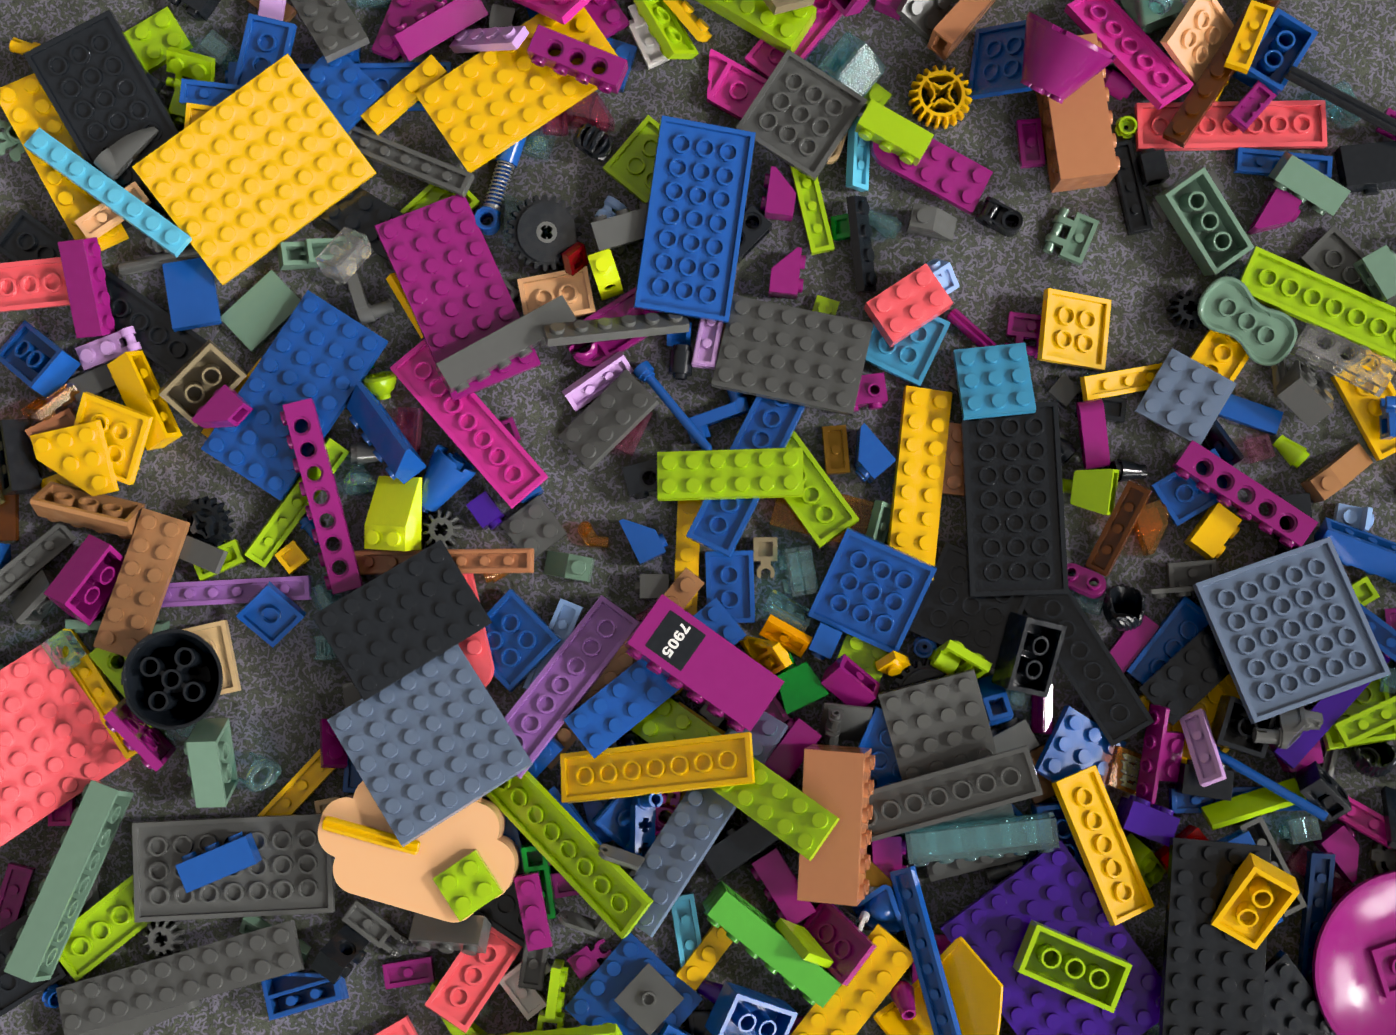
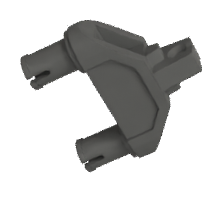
M1304 706L1279 714L1275 721V729L1254 727L1252 741L1253 743L1275 744L1279 749H1288L1301 736L1303 731L1320 730L1324 721L1323 715L1319 712L1306 710Z

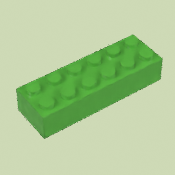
M722 880L719 881L702 902L705 909L704 914L707 916L706 919L716 928L722 926L727 932L728 938L736 944L740 941L746 947L745 951L754 959L760 957L765 963L764 966L771 973L776 975L779 972L784 978L783 981L793 990L798 988L803 993L802 997L814 1006L817 1003L823 1008L842 985L825 967L803 960L775 927V923Z

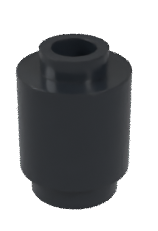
M684 344L673 345L670 351L668 374L673 375V379L687 380V376H692L693 367L691 362L693 352L691 351V346Z

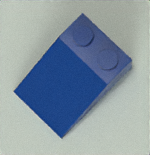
M26 320L0 349V362L30 388L48 400H51L59 392L61 387L81 365V363Z

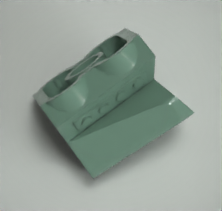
M1121 0L1120 3L1121 8L1147 35L1171 26L1177 18V13L1181 12L1184 8V4L1180 0Z

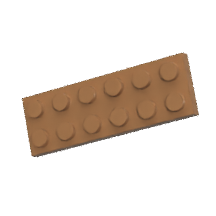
M142 508L93 647L127 657L139 641L152 634L191 523Z

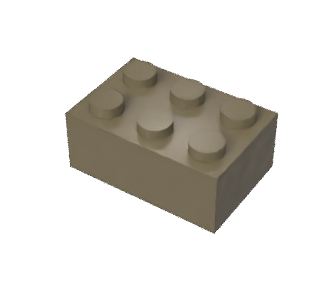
M208 339L159 389V395L197 427L198 425L191 420L196 415V411L212 398L213 393L225 384L234 390L247 374L215 343Z

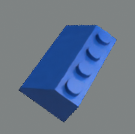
M361 381L356 383L347 405V409L352 415L349 420L357 429L361 428L363 430L362 438L369 446L373 444L375 447L374 455L381 463L385 461L388 465L385 470L393 480L398 478L405 484L427 466L380 401Z

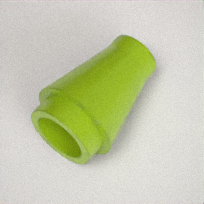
M1283 434L1272 444L1286 462L1295 468H1298L1310 456L1306 451L1307 448L1288 439Z

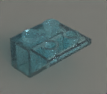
M847 31L818 66L820 70L863 97L886 70V66L866 42Z

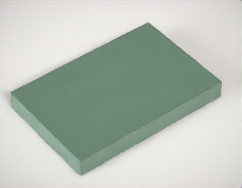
M270 270L221 316V319L244 345L254 353L287 322L301 300L273 270Z

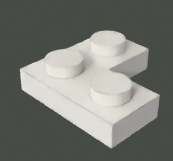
M548 961L545 975L551 971V965ZM520 962L507 972L499 983L528 1021L546 1007L547 1001L538 990L518 987Z

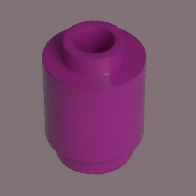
M1106 68L1104 84L1109 89V95L1119 101L1123 97L1127 99L1134 88L1131 84L1132 82L1122 73Z

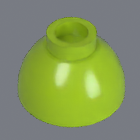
M383 371L366 376L363 382L370 392L377 397V400H385L391 398L390 393L395 388L397 378L392 371Z

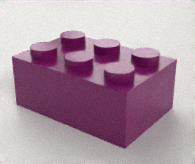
M89 534L43 594L69 616L90 626L111 597L124 557L109 543Z

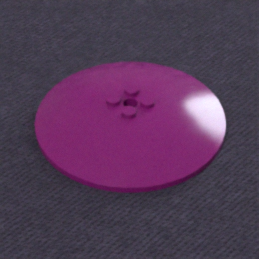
M1396 870L1370 877L1345 893L1330 910L1318 933L1312 960L1313 987L1320 1011L1335 1035H1396Z

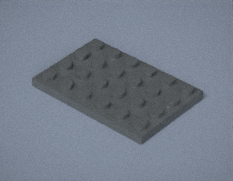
M733 295L729 322L725 326L711 386L853 416L874 323Z

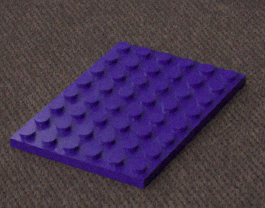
M1060 839L940 926V929L951 944L958 937H963L1003 984L1001 1014L1016 1035H1142L1159 1022L1162 978L1122 923L1116 926L1109 925L1092 882ZM1031 919L1123 958L1132 964L1114 1013L1023 975L1012 967Z

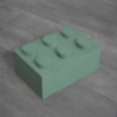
M203 718L192 728L189 738L184 742V753L188 755L189 759L187 773L192 778L191 797L195 798L196 808L226 807L238 784L229 718Z

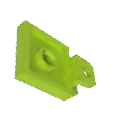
M555 959L551 967L546 1010H540L537 1030L543 1031L544 1022L556 1023L557 1028H563L565 1012H562V1007H564L565 992H561V988L565 987V982H567L569 967H564L565 960Z

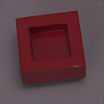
M576 242L562 253L565 272L571 276L589 264L585 244Z

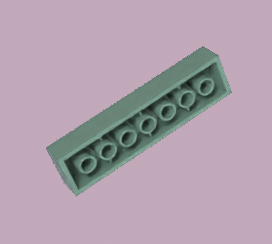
M91 780L82 791L83 799L79 807H76L72 813V823L69 829L61 837L60 844L62 845L58 854H55L50 861L49 867L51 869L47 878L45 877L41 881L38 888L40 893L36 901L28 909L27 915L29 917L26 924L17 933L16 939L18 941L15 948L6 957L5 964L7 965L4 972L30 983L51 979L134 792L108 782Z

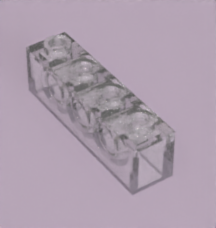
M1307 322L1290 354L1377 397L1381 396L1396 371V363L1391 358L1380 356L1364 345H1357L1345 337ZM1318 344H1324L1327 349L1319 347ZM1340 355H1346L1350 360H1345ZM1363 365L1369 366L1372 371H1367Z

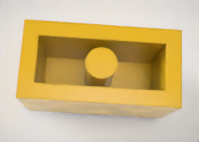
M1218 502L1209 507L1184 543L1207 560L1215 557L1218 558L1226 549L1224 546L1229 538L1232 539L1239 532L1240 527L1238 525L1242 519Z

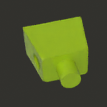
M1119 469L1075 470L1073 480L1062 478L1063 493L1071 494L1070 504L1103 515H1111L1115 506Z

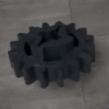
M208 496L191 501L192 504L185 507L188 512L183 514L187 522L191 523L187 535L192 534L193 538L215 547L225 544V541L231 538L228 533L234 530L229 526V523L234 522V520L227 516L231 511L223 509L225 503L217 504L216 497L209 499Z

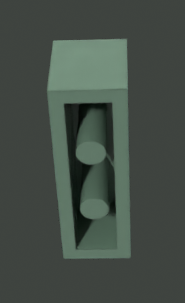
M1286 151L1268 175L1275 180L1272 185L1282 191H1285L1287 188L1294 192L1293 196L1302 200L1303 204L1306 200L1313 204L1311 209L1322 216L1325 212L1334 216L1351 192Z

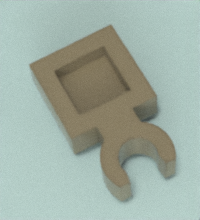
M753 537V562H760V566L756 571L757 578H761V571L763 569H768L770 571V578H774L775 570L771 566V562L778 561L777 537Z

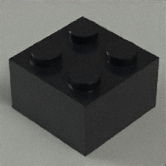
M1221 695L1211 727L1215 743L1253 757L1265 759L1269 744L1253 743V728L1273 729L1277 715L1251 724L1240 698Z

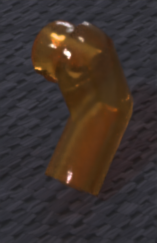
M587 521L579 524L577 529L578 535L586 546L608 548L609 537L596 535L591 523Z

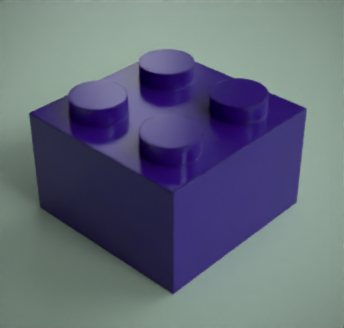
M1131 794L1129 799L1121 796L1115 812L1121 827L1169 846L1170 837L1175 836L1180 822L1179 818L1173 816L1174 811L1156 804L1150 807V801Z

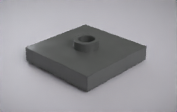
M648 963L614 1001L648 1035H651L681 1003L684 997Z

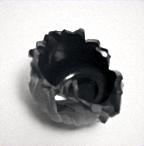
M1116 584L1108 590L1109 593L1105 595L1106 599L1103 601V613L1107 622L1118 631L1136 629L1141 625L1146 606L1144 601L1146 597L1138 589L1129 585Z
M1388 741L1354 746L1350 752L1351 763L1361 775L1369 776L1370 778L1383 777L1390 773L1394 765H1396V749L1393 745H1389Z

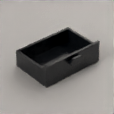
M1396 141L1339 146L1334 152L1339 183L1350 190V193L1365 191V195H1376L1380 193L1379 190L1396 189Z

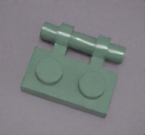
M1061 207L1058 215L1054 216L1052 221L1054 225L1050 234L1046 235L1044 240L1046 244L1043 251L1052 254L1054 247L1057 246L1061 248L1058 255L1059 258L1080 266L1099 221L1079 212L1076 213L1073 220L1069 219L1067 216L1070 210ZM1063 227L1069 229L1065 239L1059 237Z

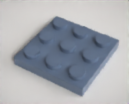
M1172 348L1134 412L1188 442L1194 440L1201 445L1237 383Z

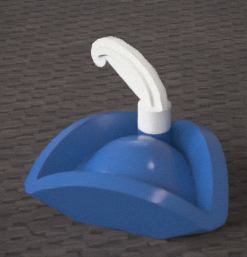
M886 884L867 895L858 906H852L855 915L860 920L858 928L861 931L864 925L873 930L877 924H880L889 933L905 930L895 892Z

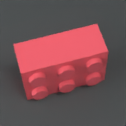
M926 263L866 302L864 310L889 347H892L947 311L953 304V301Z

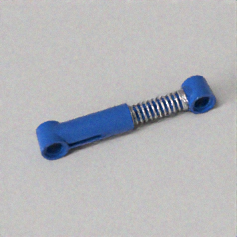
M527 136L495 158L498 164H496L495 172H493L494 176H492L491 184H489L488 195L484 200L485 203L476 211L474 216L476 225L484 235H493L500 229V205H503L501 201H504V194L507 193L505 190L508 189L506 186L509 185L507 182L510 181L509 178L512 177L510 174L513 173L511 170L518 166ZM492 217L493 222L490 225L482 224L484 218Z

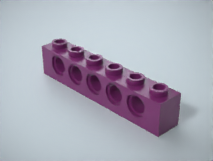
M1194 440L1186 444L1172 465L1176 469L1175 473L1185 480L1192 479L1197 483L1196 487L1207 494L1209 492L1217 496L1216 500L1226 507L1233 506L1239 510L1237 512L1239 516L1248 521L1254 520L1259 524L1258 528L1269 535L1274 533L1280 537L1279 542L1288 548L1302 547L1318 524L1316 520ZM1198 462L1206 466L1207 471L1205 475H1200L1196 471ZM1219 476H1223L1227 480L1225 489L1217 485V478ZM1239 490L1246 491L1248 495L1245 503L1238 499L1237 494ZM1261 503L1267 505L1269 509L1266 516H1262L1259 513L1258 508ZM1282 517L1287 518L1289 521V528L1287 530L1280 527L1279 521Z

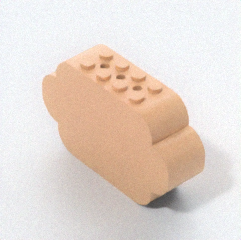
M363 781L358 785L354 794L336 799L328 804L322 813L318 826V840L321 847L328 854L335 857L333 876L341 889L357 896L452 923L461 921L458 920L435 884L434 877L474 850H477L505 892L513 884L521 861L520 851L515 842L503 835L506 824L504 814L492 801L482 797L415 839L420 841V848L416 855L322 829L324 818L331 816L394 834Z

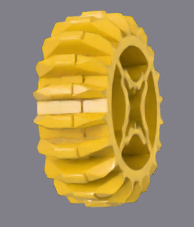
M935 65L932 68V72L926 68L923 71V75L918 74L916 81H913L911 84L912 90L909 91L908 96L912 99L909 100L908 104L914 107L911 111L912 115L919 113L918 122L926 119V127L930 125V122L934 123L933 127L935 130L938 129L939 124H942L944 130L948 128L949 123L954 127L957 124V120L962 121L965 117L964 113H968L970 109L968 105L971 104L972 98L968 95L972 93V89L966 88L969 84L968 80L961 81L963 73H959L957 76L954 74L955 67L950 72L946 71V65H943L941 70H938V67ZM935 82H944L946 84L938 85ZM923 89L927 91V95L930 98L927 106L922 99ZM953 89L958 95V106L953 103L954 99L950 95ZM946 92L944 98H940L935 101L936 96L939 97ZM942 109L946 113H938L935 112V110Z

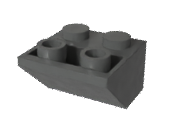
M1298 359L1276 386L1277 396L1311 428L1334 411L1332 387L1326 380L1320 381L1315 376L1316 372L1308 363L1304 365Z

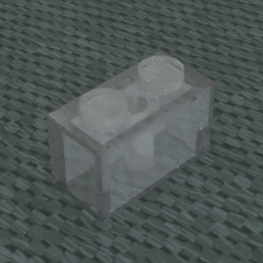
M344 227L315 260L324 276L345 284L374 250L365 234Z

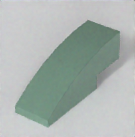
M313 238L301 242H280L277 246L280 270L325 267L352 258L356 261L354 240L352 238Z

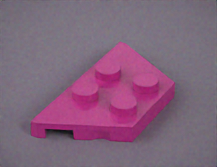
M711 48L709 51L707 102L741 121L767 79Z

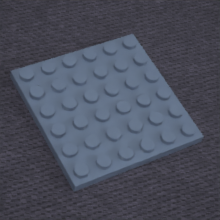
M1330 537L1193 585L1251 724L1391 675Z
M458 644L365 701L360 699L327 720L402 847L533 765Z

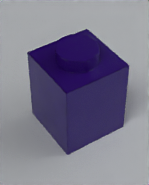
M486 491L466 504L480 526L485 530L488 528L493 530L502 523L501 519L505 516Z

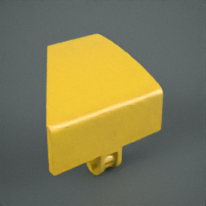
M960 936L940 955L961 1033L962 1035H999L1003 984L963 937ZM919 979L911 985L914 988L916 1016L913 1019H902L894 1002H891L874 1015V1020L886 1035H934Z

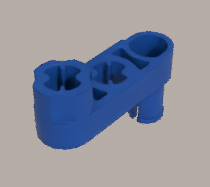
M727 390L730 399L729 404L689 419L707 440L711 438L709 426L749 412L750 405L747 397L743 396V393ZM688 433L691 444L696 443V441Z
M662 794L632 797V804L630 805V842L626 845L625 851L644 858L655 841L656 807H660L663 803ZM639 822H647V828H639Z

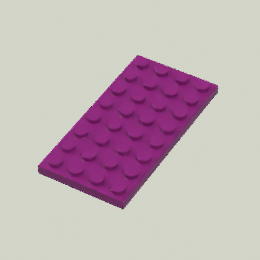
M456 194L375 225L376 233L435 364L520 318L484 236L476 225L474 214L466 197ZM532 348L533 352L522 359L519 356L512 359V364L502 370L498 368L490 372L491 375L485 380L478 382L476 379L469 383L470 387L458 394L456 391L451 394L449 393L452 402L540 366L541 362L535 349Z

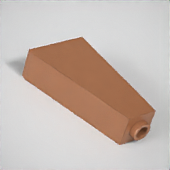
M960 0L933 29L927 47L946 61L996 0Z

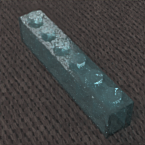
M1053 812L933 825L905 833L909 864H914V866L918 867L926 866L929 862L934 861L948 864L954 862V859L964 858L965 861H974L979 859L980 856L1000 858L1007 853L1021 856L1028 854L1029 851L1039 850L1041 853H1048L1054 851V848H1060L1057 822Z

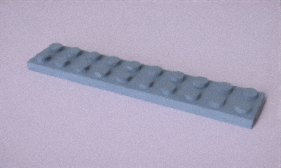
M765 711L750 732L752 733L753 757L762 764L766 763L788 729L787 724ZM729 727L725 734H734L741 732H736ZM711 788L689 790L686 792L644 856L645 861L633 877L637 885L653 900V903L635 926L652 938L737 808Z

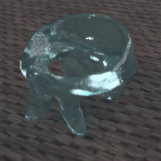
M249 752L255 760L247 773L246 779L238 777L237 780L249 787L251 792L262 791L277 781L282 769L278 763L264 755ZM267 767L268 773L265 779L260 783H254V775Z

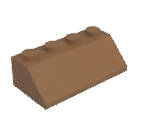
M51 481L30 499V504L39 517L47 518L51 522L69 523L77 528L94 529L98 533L115 534L123 539L132 538L141 510L145 508L143 503L105 494L91 496L80 488Z

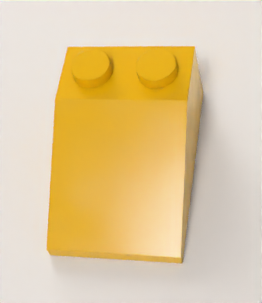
M1250 852L1235 872L1211 920V925L1257 950L1300 893L1295 877Z

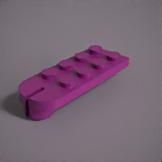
M932 139L917 166L905 164L899 159L898 155L892 152H884L877 143L870 141L871 154L877 164L970 215L973 213L993 171L935 139Z
M635 287L584 320L662 312L634 308ZM646 337L571 344L567 346L570 354H572L578 364L586 368H596L617 352L621 351L623 353ZM587 344L591 345L589 348L582 351L581 353L576 352L577 350L581 349Z

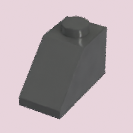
M914 203L910 210L906 233L953 242L957 218L937 207Z

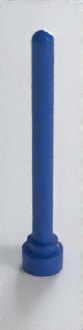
M648 361L639 364L633 372L639 381L647 382L703 451L712 450L710 443L655 378L652 365Z

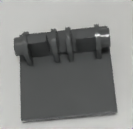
M824 702L819 734L824 738V744L837 746L838 739L860 741L871 720L873 707Z

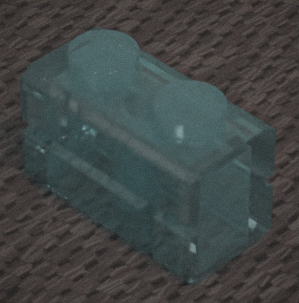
M811 545L782 550V556H778L780 570H785L786 579L782 580L784 594L789 593L790 598L817 594L819 588Z

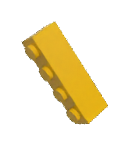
M143 350L125 352L107 364L125 405L153 416L145 444L146 450L164 448L183 436L168 403L159 395L160 386Z

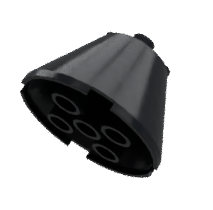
M181 629L159 631L139 641L128 654L121 675V685H123L126 697L125 701L133 714L144 723L164 730L186 728L202 720L216 705L223 684L222 666L212 646L199 635Z

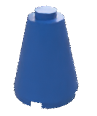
M436 445L422 479V511L425 513L430 511L436 512L477 473L474 470L475 467L456 452L455 454L447 453L449 448L442 445Z

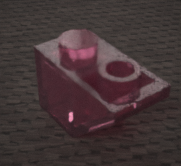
M595 91L568 109V119L575 126L580 127L582 124L589 123L602 129L605 133L608 130H615L613 117Z

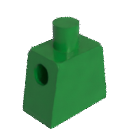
M789 653V658L792 664L783 669L784 672L776 675L784 681V684L779 689V693L786 714L828 695V691L821 684V681L808 663L803 662L796 665L791 653Z

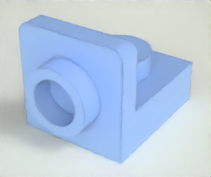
M933 259L927 263L947 294L960 287L950 262Z
M1337 503L1333 520L1366 532L1369 531L1374 523L1373 508H1362Z

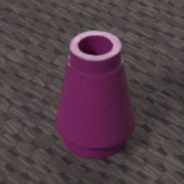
M898 981L892 988L890 996L902 1019L911 1020L916 1016L914 988L907 981Z

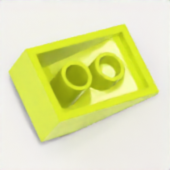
M379 476L364 524V549L390 551L421 550L422 477H413L403 484L398 478L393 480L390 476Z

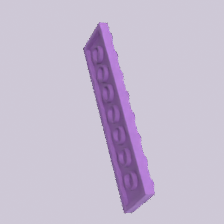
M602 595L505 716V720L532 763L564 724V719L575 710L596 683L617 651L640 623ZM529 768L516 776L521 779Z

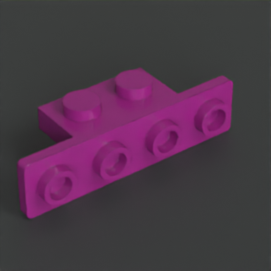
M1152 703L1149 706V714L1153 718L1154 723L1147 726L1145 731L1136 797L1155 804L1159 781L1178 782L1185 736L1184 733L1179 731H1167L1170 709L1156 704L1154 706Z

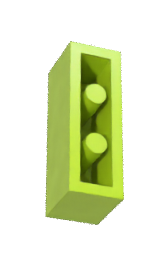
M872 99L855 129L863 140H871L877 143L884 152H892L898 155L899 159L905 164H913L915 166L920 162L934 137V134Z

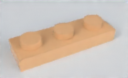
M135 181L124 188L146 205L151 203ZM101 203L74 222L86 238L97 237L98 239L125 220Z

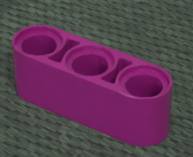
M1102 399L1077 402V419L1085 470L1110 466L1106 418Z

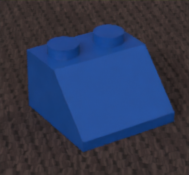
M864 423L856 433L854 466L857 470L854 472L862 482L867 480L870 484L887 470L896 459Z

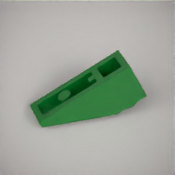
M531 842L523 843L521 854L524 874L539 871L548 919L556 918L550 863Z

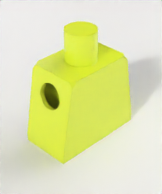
M606 249L588 255V261L601 300L624 294L611 250Z

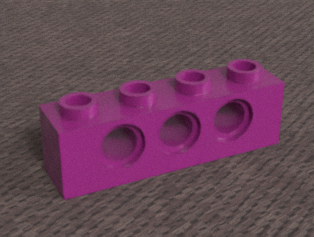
M539 24L527 49L533 64L539 67L546 65L562 76L567 74L573 76L584 85L593 84L600 91L607 94L611 92L618 94L628 71L626 59ZM557 49L561 51L558 56L549 55L552 50ZM576 58L583 60L580 65H573L571 63ZM597 67L605 69L602 74H595L593 72Z

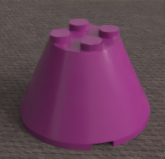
M1028 12L1026 16L1022 79L1020 83L1062 104L1064 99L1068 98L1111 64L1117 56Z

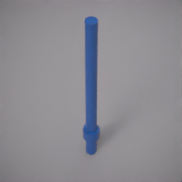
M1217 746L1223 764L1318 819L1325 821L1329 814L1328 812L1222 752L1220 747Z

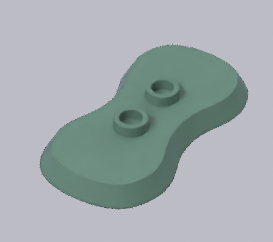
M1225 276L1216 279L1206 288L1199 300L1197 310L1202 323L1210 330L1236 339L1242 345L1247 355L1260 365L1272 366L1278 364L1289 354L1295 345L1298 333L1292 318L1281 311L1261 305L1252 296L1247 286L1237 278Z

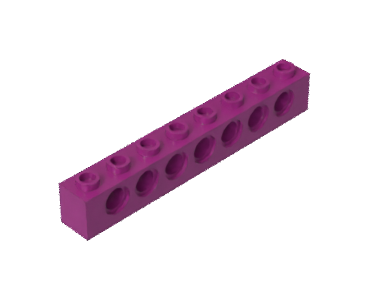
M309 398L282 405L284 411L280 412L283 426L288 425L290 435H286L288 446L290 449H294L296 458L293 459V465L296 473H301L303 481L299 482L302 496H307L309 505L305 506L308 519H313L315 529H312L315 544H320L322 551L318 553L321 567L326 566L328 576H324L327 590H332L333 594L359 588L363 586L314 400ZM300 420L308 422V430L304 433L296 431V423ZM307 443L313 444L315 448L314 454L310 457H305L302 454V447ZM318 467L321 470V476L318 480L313 481L309 478L308 471L310 468ZM319 490H324L327 493V501L323 504H318L314 499L315 493ZM326 513L331 514L334 518L333 525L328 528L321 524V517ZM331 537H336L340 541V547L336 551H332L327 547V541ZM337 560H341L346 564V571L343 574H337L333 569V565Z

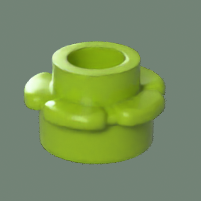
M1131 116L1120 117L1115 123V132L1124 139L1132 138L1133 134H1136L1138 126L1136 119Z

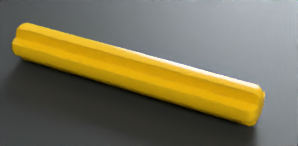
M326 816L322 823L323 830L416 855L420 848V841L414 840L402 847L395 834L335 817Z

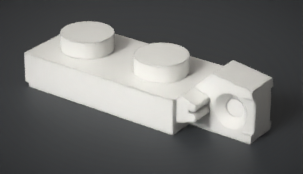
M636 4L628 6V13L632 19L629 20V30L648 70L670 59H667L661 53L659 43L650 34L644 18L638 14Z

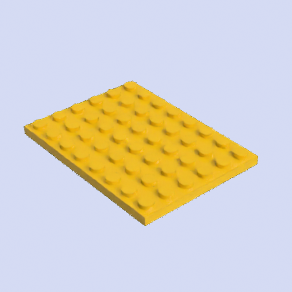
M288 54L132 166L178 228L192 238L191 245L222 285L231 281L276 248L280 242L287 240L377 174Z

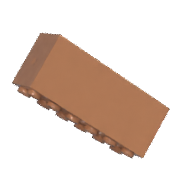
M1097 33L1077 35L1102 48L1101 41L1097 39ZM1105 68L1072 95L1064 99L1062 104L1045 94L1042 95L1036 92L1051 193L1107 186L1120 170V159L1115 155L1114 149L1117 144L1116 135L1112 133L1111 129L1113 114L1111 110H1108L1107 101H1109V89L1104 84Z
M812 744L804 749L802 792L840 820L811 861L799 853L797 900L858 906L865 899V895L869 893V880L866 879V870L870 869L871 856L867 854V846L871 844L872 830L868 829V822L872 820L873 805L869 804V797L874 792V780H870L871 770L875 768V755H871L872 748Z

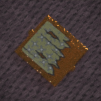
M1115 745L1111 762L1108 763L1109 770L1105 785L1136 795L1142 755Z

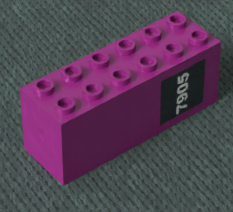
M663 594L656 599L624 644L627 648L626 653L637 661L640 659L648 663L646 667L656 675L662 673L667 676V683L676 689H685L688 692L686 695L697 704L702 702L708 706L706 710L716 718L724 717L727 719L726 725L736 732H751L784 684L782 679Z

